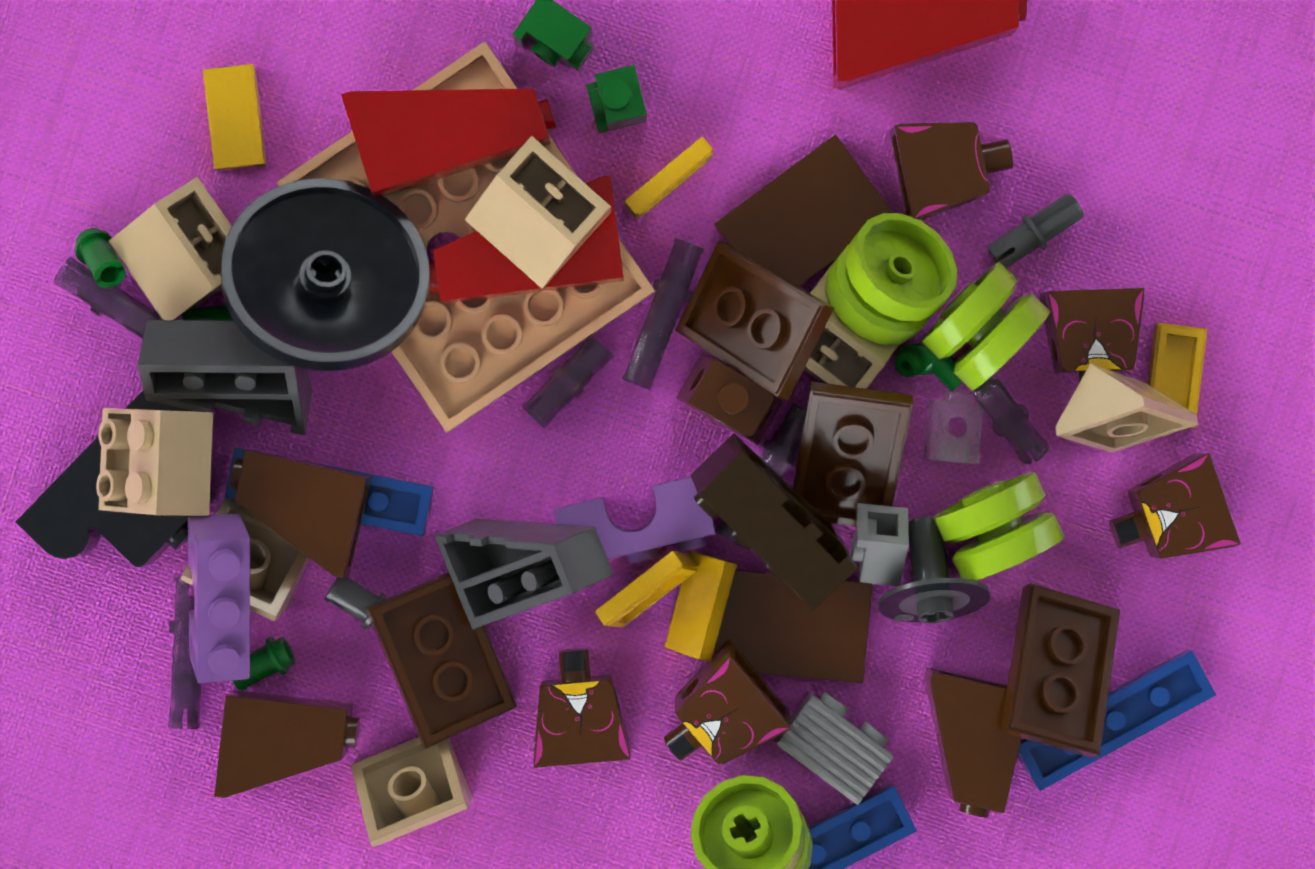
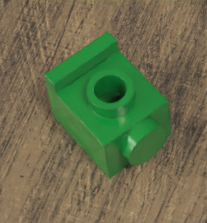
M536 0L512 34L515 43L524 48L528 41L534 43L530 51L554 68L558 62H561L568 68L573 67L578 71L594 49V45L589 42L592 37V28L553 0Z
M635 65L595 74L596 82L586 84L598 134L647 122V112Z

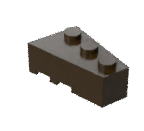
M733 433L690 475L697 490V494L694 496L697 504L713 519L719 515L730 526L729 531L733 537L747 550L750 551L752 549L763 560L768 569L778 579L785 582L812 611L858 569L837 529L736 434Z

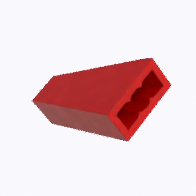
M832 0L833 88H846L1011 36L1018 29L1019 21L1026 20L1027 0Z
M533 88L350 91L341 94L372 194L375 196L392 194L514 156L531 136L543 146L549 145L551 143L547 131L556 128L548 99L537 101Z
M611 175L602 176L585 183L611 206V213L543 289L476 231L433 250L435 262L429 263L430 294L439 293L440 302L448 304L624 281Z

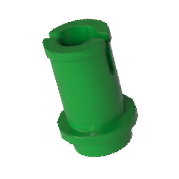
M89 228L78 235L74 247L75 255L81 263L88 266L92 272L93 279L96 280L95 282L99 287L111 288L117 286L125 278L126 270L109 244L112 236L106 231Z
M269 637L265 640L266 645L250 652V679L232 680L238 690L244 691L247 687L277 672H280L282 675L289 672V667L295 664V657L284 637L276 640L273 637Z

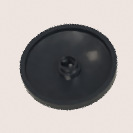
M327 178L290 182L264 193L250 203L232 225L224 243L221 261V287L224 301L231 317L242 333L262 351L282 362L300 368L319 371H340L357 368L372 363L397 348L410 335L421 317L430 279L429 260L425 245L414 224L404 212L386 197L372 194L371 189L348 181Z

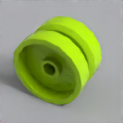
M882 213L868 219L850 244L838 256L827 271L825 289L830 306L834 307L833 311L841 322L859 337L880 345H900L914 338L926 325L930 317L948 300L956 288L958 269L950 248L941 236L924 222L902 213Z
M1000 262L995 263L975 282H970L939 314L941 317L921 339V342L938 359L950 357L966 342L969 344L956 361L953 373L972 391L994 375L1029 340L1051 312L1033 294L1020 296L1003 310L1001 307L1015 291L1018 279Z
M1029 472L1006 481L1002 480L968 494L960 499L961 501L949 506L933 517L944 541L956 543L975 536L977 537L959 548L952 558L960 578L976 581L994 575L1037 556L1065 538L1060 524L1053 513L1039 512L1021 518L1022 515L1040 505L1046 496L1036 472Z
M741 775L722 781L704 795L693 814L690 836L695 855L705 869H809L811 865L813 841L804 816L801 814L797 803L783 786L765 777ZM757 837L752 842H749L750 839Z

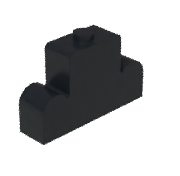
M144 391L125 408L192 411L147 401ZM97 437L15 521L41 548L55 558L68 559L86 555L95 548L101 534L132 565L142 567L154 563L169 546L176 551L188 541V517L192 516L147 515L99 510V496L96 483L100 474L101 445L99 437ZM210 488V504H211V503L214 501V499H215V493H214L213 490Z

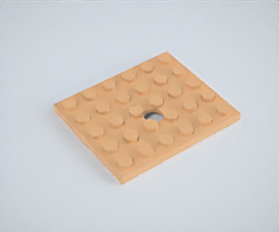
M484 41L413 90L517 89V87ZM353 131L276 182L278 186L298 180L327 178L352 182L370 189ZM548 134L551 144L544 147L574 173ZM513 156L388 194L384 197L394 203L414 224L427 252L430 240L440 233H452L462 238L477 231L465 221V218L495 176ZM620 239L624 281L448 304L440 302L439 293L430 294L428 287L427 298L421 317L410 335L392 353L446 433L455 429L655 293V290Z

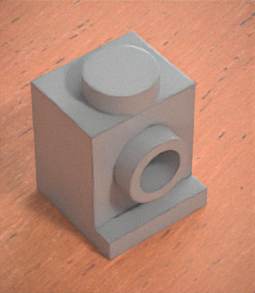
M858 503L856 531L853 532L851 557L853 561L860 562L858 568L859 582L900 586L909 546L908 508Z

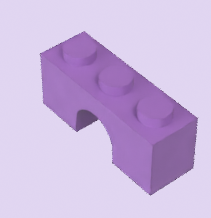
M691 476L652 485L656 500V511L652 520L645 527L638 530H625L616 526L608 516L604 497L554 509L557 524L595 527L607 559L627 555L629 564L659 557L657 548L675 543L678 552L707 546L705 536L716 534L712 517L694 499L697 490Z
M240 513L188 517V565L191 570L194 588V610L189 611V658L197 682L199 684L250 679L249 534Z

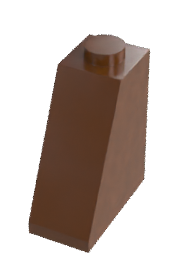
M245 450L244 459L237 458L235 460L231 473L230 487L237 489L234 501L333 576L345 578L350 575L372 477L257 450Z
M926 667L924 679L948 795L954 802L960 803L959 811L966 814L988 818L990 810L1004 813L1021 742L1020 737L1000 732L1007 685Z
M236 690L225 696L214 797L226 798L342 760L348 753V747L356 748L360 718L352 717L353 704Z

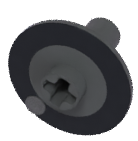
M933 516L919 517L909 521V547L914 582L901 585L886 592L878 601L880 613L897 622L940 623L970 614L984 607L990 600V591L985 584L970 579L949 578L945 542Z

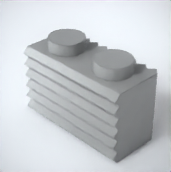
M826 691L820 699L809 692L790 717L791 729L775 737L774 741L776 745L858 805L894 757L885 748L890 739L866 721L861 728H858L844 717L849 709Z

